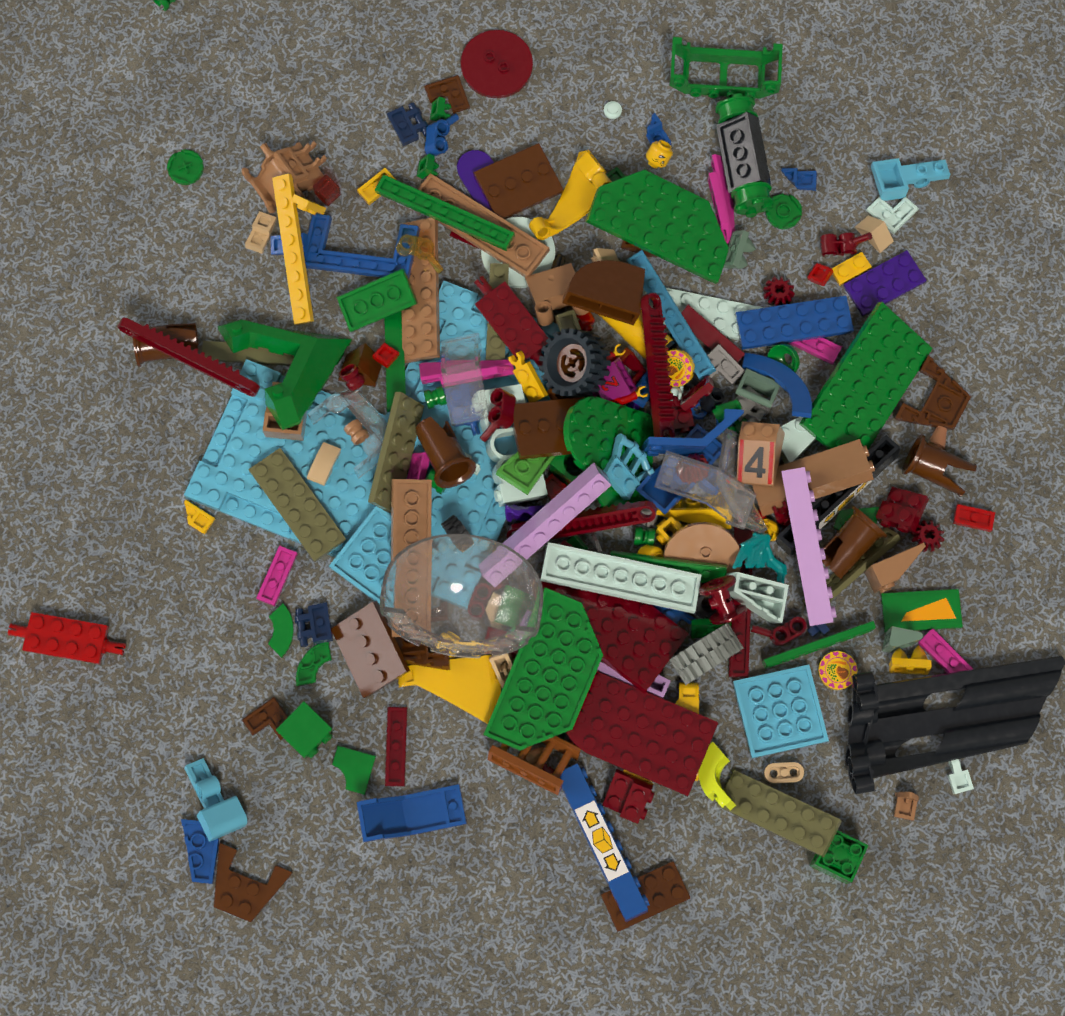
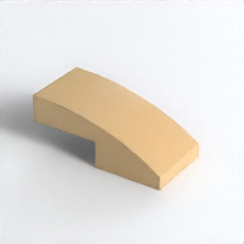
M259 211L252 224V231L245 243V248L263 254L277 217Z
M323 442L312 463L307 479L325 486L332 473L333 466L341 453V449Z

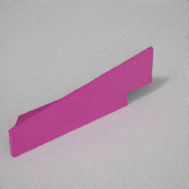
M714 154L711 157L713 172L709 173L707 180L717 222L728 244L732 233L735 232L733 198L728 192L722 156Z
M509 360L428 362L419 364L422 384L441 381L443 388L514 375V367Z

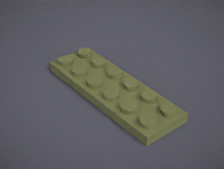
M395 392L368 499L369 503L391 513L392 479L407 478L417 438L415 433L416 426L421 421L424 405L402 392Z
M281 448L248 469L314 562L346 541L345 536Z
M736 770L733 771L724 789L736 806L730 811L726 806L722 808L717 803V806L822 857H825L842 822L837 817Z

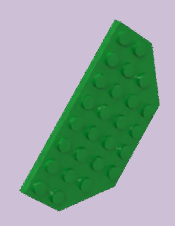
M645 169L597 188L585 221L586 223L716 284L719 282L729 247L708 200Z
M546 587L544 588L483 735L515 749L523 750L573 729L603 657L602 650L582 602Z

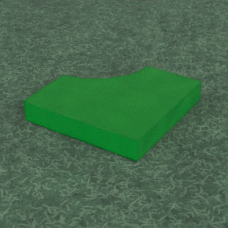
M340 746L337 747L332 765L339 768L344 774L346 790L365 795L376 756Z

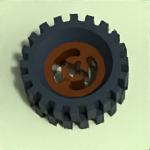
M569 328L553 333L554 338L549 337L546 340L549 345L542 348V351L545 352L544 356L539 358V361H543V365L539 366V370L544 372L541 378L543 381H548L546 384L547 388L553 389L552 392L560 394V396L578 398L589 397L593 395L592 392H598L600 390L598 385H604L606 380L603 378L604 376H609L610 371L606 370L607 366H611V361L606 358L610 356L609 350H604L607 346L606 343L600 341L601 337L594 335L590 331Z

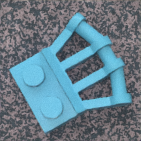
M620 433L615 438L612 456L603 471L607 474L611 486L625 501L630 500L636 487L640 485V481L655 471L653 467H650L646 458L647 454L639 449L638 443L636 441L632 442L624 434ZM624 445L627 448L621 457L622 447ZM632 454H634L635 458L633 459L632 463L628 468L626 464L628 463ZM641 463L644 471L635 476L634 474Z

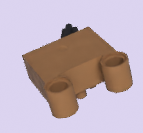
M562 254L555 256L551 269L530 275L528 278L525 277L527 290L535 308L537 323L541 326H548L553 323V310H561L563 307L570 306L563 304L562 300L571 279L575 275V271L571 263L564 265L566 258ZM573 307L577 315H585L589 312Z

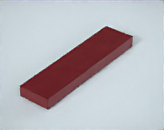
M687 305L681 312L694 335L711 350L719 344L737 363L745 355L743 351L691 306Z
M388 707L385 786L405 787L407 707Z

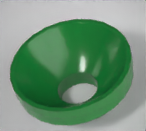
M779 344L772 347L767 356L789 367L795 373L800 365L798 353L788 344ZM786 354L792 357L791 364L785 361Z

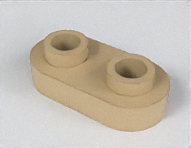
M796 762L772 763L764 769V778L771 784L796 783L804 776L803 767ZM791 769L796 770V776L790 775ZM771 770H775L777 772L776 777H771Z

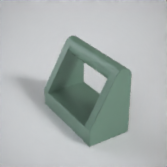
M746 368L735 394L771 408L780 385L775 380ZM749 385L756 392L768 396L771 399L768 400L748 390H745L742 387H747Z
M892 626L885 632L882 651L891 653L898 648L903 649L913 646L923 638V634L918 631Z

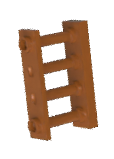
M554 736L541 742L546 746L535 765L525 761L532 746L520 750L518 756H514L507 752L509 746L504 743L500 747L492 745L487 760L559 795L564 782L560 777L571 758L579 759L581 749L572 742H567ZM555 749L564 755L554 773L549 774L542 768L552 750Z

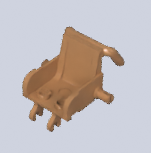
M315 141L311 145L307 143L305 147L298 142L295 146L275 152L271 151L267 143L262 144L260 148L265 153L266 158L261 165L262 169L258 177L252 176L247 168H242L241 171L244 178L251 183L265 203L269 213H275L277 208L272 178L291 174L295 195L303 198V191L307 190L310 192L323 182L325 176L320 171L319 166L327 160V157L323 155L321 159L317 157L313 161L308 154L316 147Z

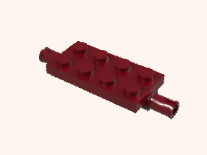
M484 276L479 277L480 281L477 279L474 284L484 296L475 303L477 309L517 360L516 353L522 351L525 355L524 361L531 359L534 360L538 367L542 366L543 361H539V358L544 356L542 353L543 346L548 345L546 342L548 339L547 335L505 281L498 287L492 288Z

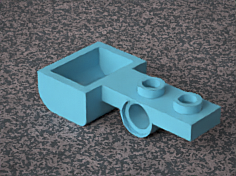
M897 158L875 161L871 165L880 198L884 201L906 197L909 184H914L916 188H922L927 186L930 181L944 180L950 177L946 160L901 166L900 160Z
M204 758L184 767L204 808L198 812L197 818L209 842L247 825L246 814L237 796L226 800L223 799L220 793V783L216 776H212Z

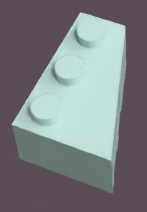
M798 417L781 426L785 433L780 455L784 464L796 461L816 440L815 437L799 425L803 417Z
M740 572L726 574V576L731 575L736 578V583L728 588L731 598L745 605L748 609L772 624L783 622L789 585Z

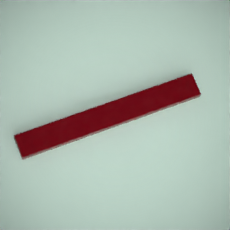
M734 525V538L741 548L740 544L753 537V525ZM744 560L740 573L752 576V568H746ZM732 598L734 605H742ZM748 608L743 616L731 621V629L744 647V649L729 658V677L749 678L751 610Z

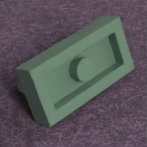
M740 230L732 233L724 264L725 268L742 269L748 266L743 252L756 250L753 242L748 238V232Z

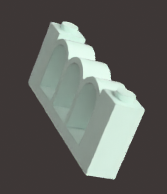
M521 384L500 387L516 397L515 404L526 403ZM496 388L477 391L472 398V405L476 409L477 415L482 414L480 427L483 432L490 425L488 414L495 407L491 403L490 397ZM513 427L496 429L486 444L488 457L497 463L492 470V478L498 485L494 491V498L499 503V507L539 500L548 495L543 475L528 495L496 475L497 470L512 455L498 453L494 447V441L500 437L514 435Z

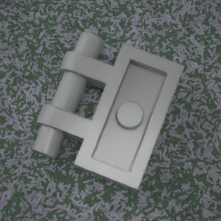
M749 385L745 388V390L761 396ZM740 395L734 399L739 400L743 408L741 410H744V414L738 419L739 421L745 418L748 420L747 422L760 423L761 418L770 412V408Z

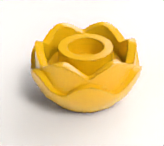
M763 519L757 525L758 533H768L772 542L777 539L779 527L775 521Z

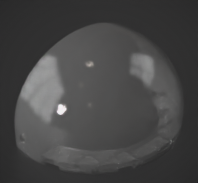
M444 534L419 540L404 548L393 558L383 578L380 594V612L382 616L387 618V624L395 633L416 646L422 644L430 647L432 652L454 657L481 658L483 654H492L495 657L519 650L528 644L531 637L537 635L540 628L544 593L540 578L535 569L523 556L510 547L495 540L476 535Z

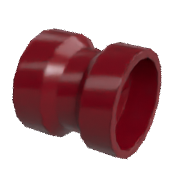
M355 364L345 366L339 373L342 380L346 381V386L350 391L359 389L365 383V378L362 374L358 373L359 370Z

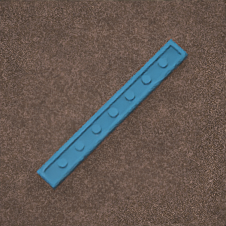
M643 250L628 258V264L645 269L643 288L647 294L656 293L659 295L662 304V314L666 318L664 323L680 349L687 352L692 358L695 365L694 372L701 381L706 376L717 371Z

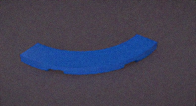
M745 353L742 365L745 371L747 368L758 374L768 375L775 379V382L787 391L790 396L792 416L811 418L812 401L805 383L794 371L774 359Z

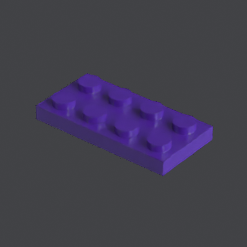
M906 250L845 283L843 287L863 317L872 312L878 302L887 304L926 283L927 280Z

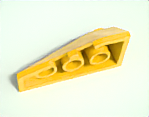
M733 489L719 490L718 495L708 493V496L698 497L697 493H693L686 500L681 499L666 515L659 509L656 512V515L668 518L672 516L675 520L690 524L709 522L722 526L725 529H731L733 522Z

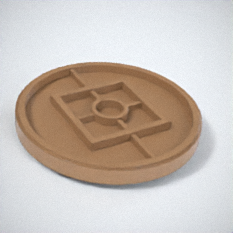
M696 522L680 528L671 536L664 550L663 557L727 565L726 574L740 572L741 567L732 568L740 550L736 539L728 530L714 523Z

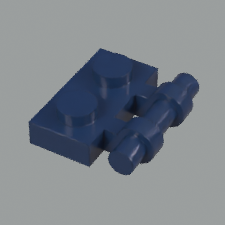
M415 103L408 105L410 110L407 112L402 106L387 113V118L403 147L419 140L418 132H422L424 137H426L428 124L423 120L420 108L416 107ZM415 118L417 124L413 125L410 119Z
M327 602L308 606L309 613L304 614L302 608L295 610V624L298 625L297 639L300 641L301 647L308 646L307 639L309 638L313 639L314 645L333 641ZM310 621L311 630H306L305 623Z

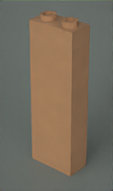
M860 439L778 466L774 487L752 485L762 516L774 513L772 507L781 508L783 507L782 502L786 501L787 503L781 471L805 467V471H810L811 482L808 483L809 491L813 490L815 499L874 480L872 472L875 471L872 460H867L869 456L867 446H862Z

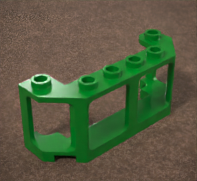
M673 37L669 86L678 91L690 94L692 97L708 95L710 98H718L719 96L731 98L734 94L741 93L743 96L752 97L754 100L779 93L783 44L774 43L773 50H767V47H763L762 51L690 47L691 42H687V45H682V37ZM675 55L683 59V75L674 74ZM778 60L777 81H765V66ZM691 61L719 63V85L688 84L689 63ZM728 65L758 66V88L727 86Z

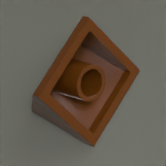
M365 343L346 355L342 368L349 364H355L359 370L358 373L362 374L365 378L363 385L376 387L382 364L373 359L372 355L375 352ZM339 375L338 381L346 382V381L342 380V378H341L340 375Z

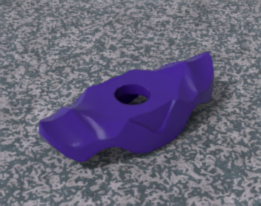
M514 504L510 506L505 505L506 520L508 522H511L513 519L528 521L546 504L528 507Z

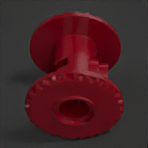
M727 575L712 579L699 588L700 595H711L712 598L708 599L711 609L718 611L710 617V622L713 625L729 623L747 612L745 605H734L732 598H729L728 588L736 583L734 576Z

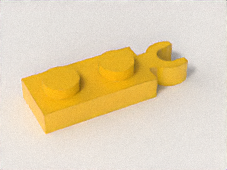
M522 351L516 353L518 360L514 355L508 357L509 362L516 367L513 373L519 384H521L522 390L529 402H536L548 395L531 362L526 363L524 361L525 355Z

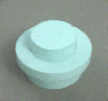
M615 101L608 102L604 106V114L609 119H616L622 113L621 105Z

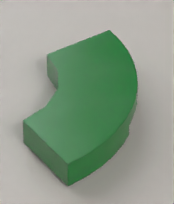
M283 603L269 616L273 622L274 632L268 643L281 658L289 650L294 634L292 616Z
M329 642L317 644L307 651L297 668V687L316 683V675L319 668L324 663L332 660Z

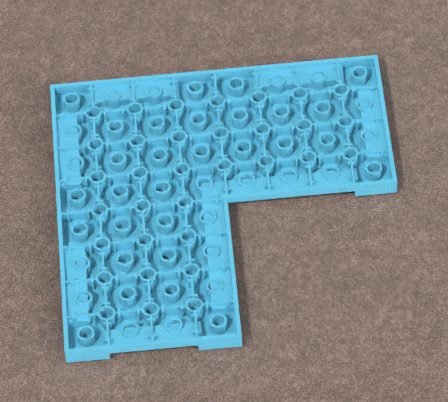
M443 280L439 290L440 357L409 363L405 370L406 395L424 405L421 421L431 416L442 428L445 425V421H448L463 451L471 455L474 462L480 465L481 468L478 475L473 474L464 483L446 488L443 494L437 493L436 489L432 488L431 545L438 550V553L431 561V596L468 610L475 587L482 579L479 564L493 552L505 524L506 516L505 506L499 507V503L494 498V491L498 485L492 478V470L497 463L492 461L486 452L488 440L484 442L480 438L484 433L480 427V422L478 427L481 434L477 435L476 433V436H473L470 425L454 427L448 403L442 406L435 405L434 408L428 409L423 391H432L442 385L441 381L422 384L419 369L420 363L438 362L443 358H447L452 362L486 360L488 322L475 306V303L482 299V297H479L478 293ZM554 322L548 326L539 325L548 338H554L553 333L556 331L560 332L558 324ZM506 347L505 360H509L508 357L513 354ZM246 359L240 375L256 382L260 389L255 397L248 396L234 388L232 389V396L202 461H199L184 496L189 500L300 543L248 470L281 448L345 536L346 541L327 554L336 557L375 508V505L369 503L368 499L390 412L383 415L321 390L317 393L315 401L307 411L304 441L265 437L263 433L267 407L265 404V388L271 387L272 382H283L285 376L281 375L278 371ZM529 359L525 361L526 363L531 362L545 390L548 391L549 389L546 386L548 381H543L541 378L544 372L542 373L534 360ZM515 375L483 380L482 384L484 390L518 385L519 382ZM456 386L443 388V391H445V389L453 388ZM523 391L525 402L528 403L529 401ZM547 395L536 402L549 401L551 399ZM355 419H360L363 423L362 427L370 433L369 438L359 445H354L351 441V436L347 435L344 431V427ZM514 435L495 439L494 447L498 453L512 455L518 452ZM417 437L413 453L425 452ZM323 442L341 449V453L333 466L332 473L325 486L307 479L312 463ZM430 460L429 467L426 473V478L429 475L430 471L434 469ZM452 515H455L461 521L462 525L465 526L474 539V543L463 552L453 543L441 526V523Z

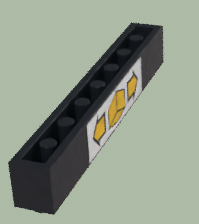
M887 435L868 451L869 456L867 460H872L875 471L872 472L874 479L899 456L900 446ZM873 480L817 498L812 503V509H817L819 521H815L816 529H821ZM791 524L777 536V545L790 557L796 553Z

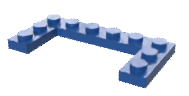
M312 214L307 235V253H304L306 268L381 278L398 270L405 269L409 279L420 232L419 226L400 225L392 259L325 250L332 218L330 215Z

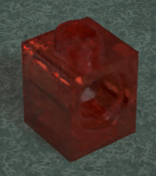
M327 174L313 185L315 195L327 207L341 195L339 186Z

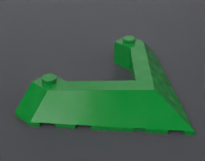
M242 319L217 326L233 353L250 347L255 349L262 347L269 349L271 353L294 355V359L283 382L265 388V404L282 430L301 423L303 415L310 409L317 393L322 390L334 371L335 365H338L345 349L352 342V339L267 326Z

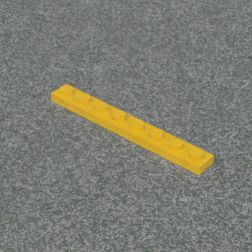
M291 174L274 177L272 180L294 325L314 322L297 204L291 201L295 194L293 178Z

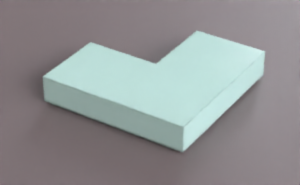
M879 196L866 211L874 218L884 221L888 230L895 234L919 208L907 197H904L892 208L884 200H881Z

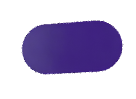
M468 151L458 160V176L472 199L492 211L473 172L494 162L483 151Z

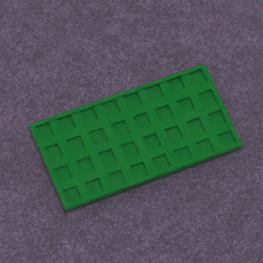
M878 302L812 403L811 418L803 417L799 425L827 449L860 439L862 446L866 445L867 449H869L933 348L883 302Z

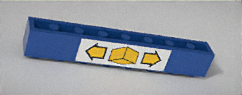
M577 763L565 769L560 777L564 781L562 786L563 792L625 922H628L648 912L647 906L650 905L645 894L641 895L638 888L641 885L636 875L632 877L629 871L632 867L628 858H623L620 852L623 848L619 840H614L612 836L614 829L610 821L606 822L603 817L606 813L602 804H597L594 798L597 794L593 786H588L585 780L588 776L584 767L580 768Z

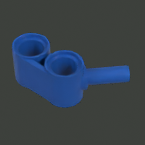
M453 114L446 120H439L428 125L424 147L426 154L430 153L436 157L448 150L445 136L449 134L450 126L459 120L457 114Z

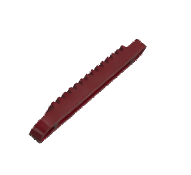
M649 293L641 299L654 437H663L662 433L665 431L667 437L675 438L673 420L676 416L673 415L675 408L672 407L674 401L671 400L673 393L670 392L673 387L669 383L672 378L669 377L671 370H668L670 363L667 362L669 355L666 354L669 348L666 347L668 340L665 339L667 332H664L666 325L663 324L666 318L662 314V304L659 295ZM650 298L653 301V308L649 305Z
M123 317L117 326L124 334L248 396L255 397L260 389L256 382L240 375L238 369L232 371V366L226 368V363L219 364L218 359L212 361V356L206 358L204 352L198 354V349L192 351L190 345L184 347V342L178 344L176 338L170 340L169 334L164 337L163 331L156 333L155 327L150 330L149 324L142 326L131 319Z
M641 501L635 503L626 502L624 505L619 503L617 506L612 504L610 507L604 506L601 509L597 507L595 510L589 508L588 511L583 510L551 539L648 523L655 519L657 507L653 502ZM647 508L650 509L652 513L649 515H645L642 513L641 510ZM526 522L512 524L508 529L507 539L512 535V532L517 531Z

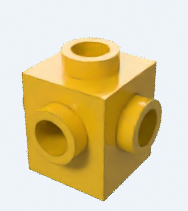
M672 516L667 520L663 519L656 526V539L661 545H666L671 538L666 532L670 531L674 534L683 527L678 520H674Z

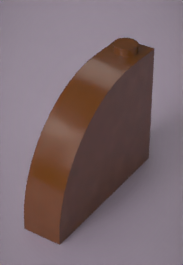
M601 260L589 263L575 273L564 293L562 303L634 326L641 313L645 269L614 260Z

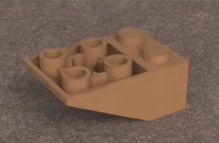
M272 382V386L282 382ZM266 407L263 424L265 437L304 441L307 411L303 415V420L300 424L282 430L268 407Z

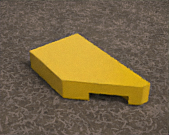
M185 500L188 524L205 535L215 521V518L188 500Z

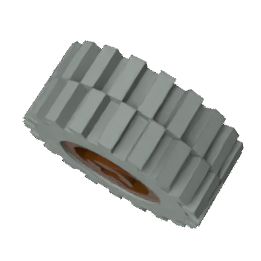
M727 623L670 659V662L685 685L744 649V647Z

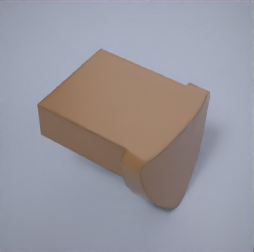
M913 792L895 793L897 799L893 817L914 821L919 796Z

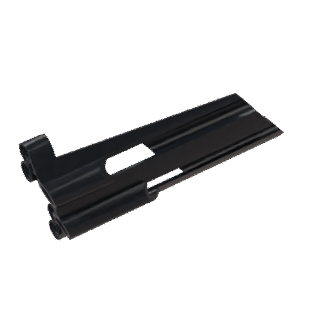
M1062 656L882 684H875L872 673L874 671L853 674V696L847 713L849 731L848 745L845 752V768L848 770V777L854 793L875 792L873 778L1027 744L1038 726L1041 717L1040 711L1047 697L1053 692L1060 679L1065 659ZM965 688L962 699L955 707L929 711L923 707L925 699L932 693ZM943 734L941 743L936 751L902 757L895 756L897 749L910 739Z

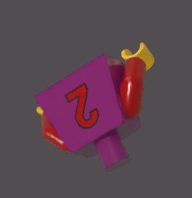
M618 344L614 347L613 352L610 351V356L606 357L607 360L611 361V366L606 368L607 371H610L609 376H604L603 378L606 380V383L598 385L600 390L592 392L593 395L590 397L600 395L602 399L624 405L636 400L638 396L644 398L648 393L640 394V390L646 386L641 385L636 388L620 357L616 359V356H622L625 351L622 353L617 352V347L621 345Z

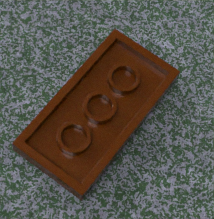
M674 861L637 878L641 885L638 888L641 895L645 894L650 905L647 906L648 912L628 922H625L611 890L601 894L617 932L690 899Z

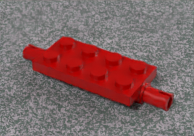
M31 612L28 626L11 623L9 628L13 630L8 629L9 636L25 638L22 648L25 652L99 665L104 654L108 652L124 655L125 651L123 649L126 647V643L113 642L107 639L109 629L107 625Z

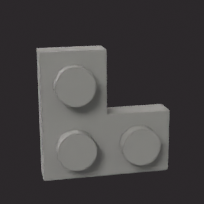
M719 344L707 355L717 370L709 375L711 378L718 372L732 385L745 372Z

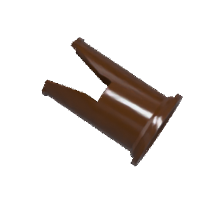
M196 323L149 327L150 330L155 327L156 333L163 331L164 337L169 334L170 340L176 338L178 344L184 342V347L190 345L192 351L198 349ZM133 338L138 367H141L147 361L172 359V357Z
M430 416L423 419L416 426L415 433L436 472L434 481L437 486L441 488L455 487L467 481L474 474L476 464L473 459L466 457L448 421H445V425L442 428Z
M921 434L913 443L902 467V474L906 475L911 472L961 497L965 490L950 478L944 476L943 473L947 465L976 471L977 464L966 461L926 442L925 435Z
M855 506L852 508L854 510L853 515L823 546L826 559L822 560V563L826 567L830 566L829 569L840 579L845 576L878 538L887 537L881 528Z

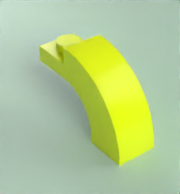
M712 742L699 769L700 785L711 801L716 800L722 808L726 806L731 811L736 804L726 794L720 783L721 772L730 760Z

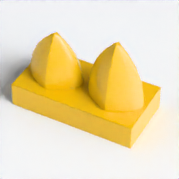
M919 645L914 649L911 659H908L906 653L901 648H898L893 653L889 663V673L928 675L932 663Z

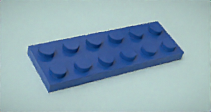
M847 296L735 313L742 350L849 334L854 331Z

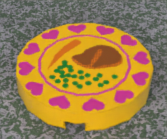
M671 349L667 351L666 354L669 355L667 362L670 363L668 370H671L669 377L672 378L669 382L670 385L680 387L687 384L693 378V370H695L692 358L683 350Z
M841 651L828 653L822 658L818 666V674L822 683L833 690H842L851 686L852 676L858 672L854 659Z

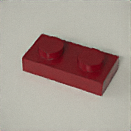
M709 375L682 396L680 407L686 411L688 408L695 407L700 398L708 396L714 388L713 379Z

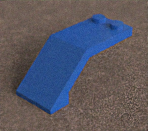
M724 409V420L719 423L716 419V427L703 438L648 437L642 445V451L647 453V456H658L659 454H700L744 414V410Z
M696 424L685 438H703L708 432ZM715 439L699 455H704L710 468L726 450V447ZM670 454L663 464L653 474L648 475L636 488L638 493L648 501L653 502L657 509L665 515L696 484L695 482L690 484L682 482L676 471L678 461L683 459V456L687 457L689 455Z
M460 784L409 795L373 798L357 802L363 842L406 837L467 824Z

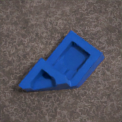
M654 113L651 123L648 125L646 135L650 145L654 141L664 140L671 145V140L663 130L662 122Z
M782 168L783 175L797 189L816 191L817 171H798V168Z

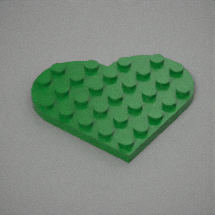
M587 397L578 400L574 406L569 408L564 420L563 434L566 449L571 451L575 459L573 462L583 471L593 463L602 471L604 470L612 456L615 438L620 433L624 434L632 442L636 441L641 451L642 445L647 438L654 437L651 414L599 397ZM624 445L622 447L621 457L627 448ZM632 454L631 458L626 464L628 468L632 463L633 459L635 458L634 454ZM647 456L650 467H652L653 456ZM641 463L634 474L635 476L644 471ZM612 486L597 498L601 504L600 509L604 506L610 507L612 504L617 506L619 503L624 505L626 502L648 501L636 489L630 500L624 501Z

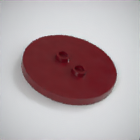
M489 30L478 34L468 42L461 56V72L465 82L473 91L489 98H505L519 92L528 83L533 70V58L527 44L519 36L504 30Z

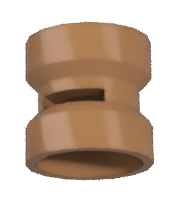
M355 419L344 427V431L347 435L351 436V441L354 445L363 443L370 436L368 430L362 427L363 423L360 419Z

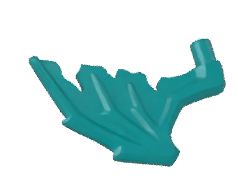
M753 533V537L740 544L741 548L732 566L733 569L740 568L745 560L746 568H754V566L756 568H764L766 563L767 567L772 568L777 573V582L784 584L785 575H787L786 565L778 561L770 548L771 537L768 533Z

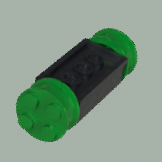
M738 93L734 94L731 98L717 102L715 111L719 114L720 119L716 128L728 192L735 199L736 203L734 212L750 218L755 217L757 213L772 210L774 199L770 197L772 187L759 118L753 109L755 100L752 97L743 96V94Z

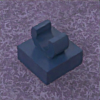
M819 624L809 628L808 632L813 637L819 631L825 635L830 629L826 624Z

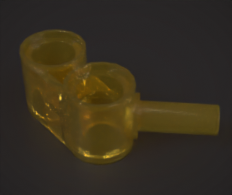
M403 235L399 239L396 246L398 254L401 256L413 255L420 260H428L438 274L444 271L434 257V243L430 239L412 235ZM403 242L408 243L409 246H410V248H409V249L404 248V247L402 246V243H403ZM425 246L428 252H423L420 247Z

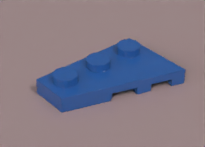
M181 819L192 882L213 884L220 838L209 842L199 821Z

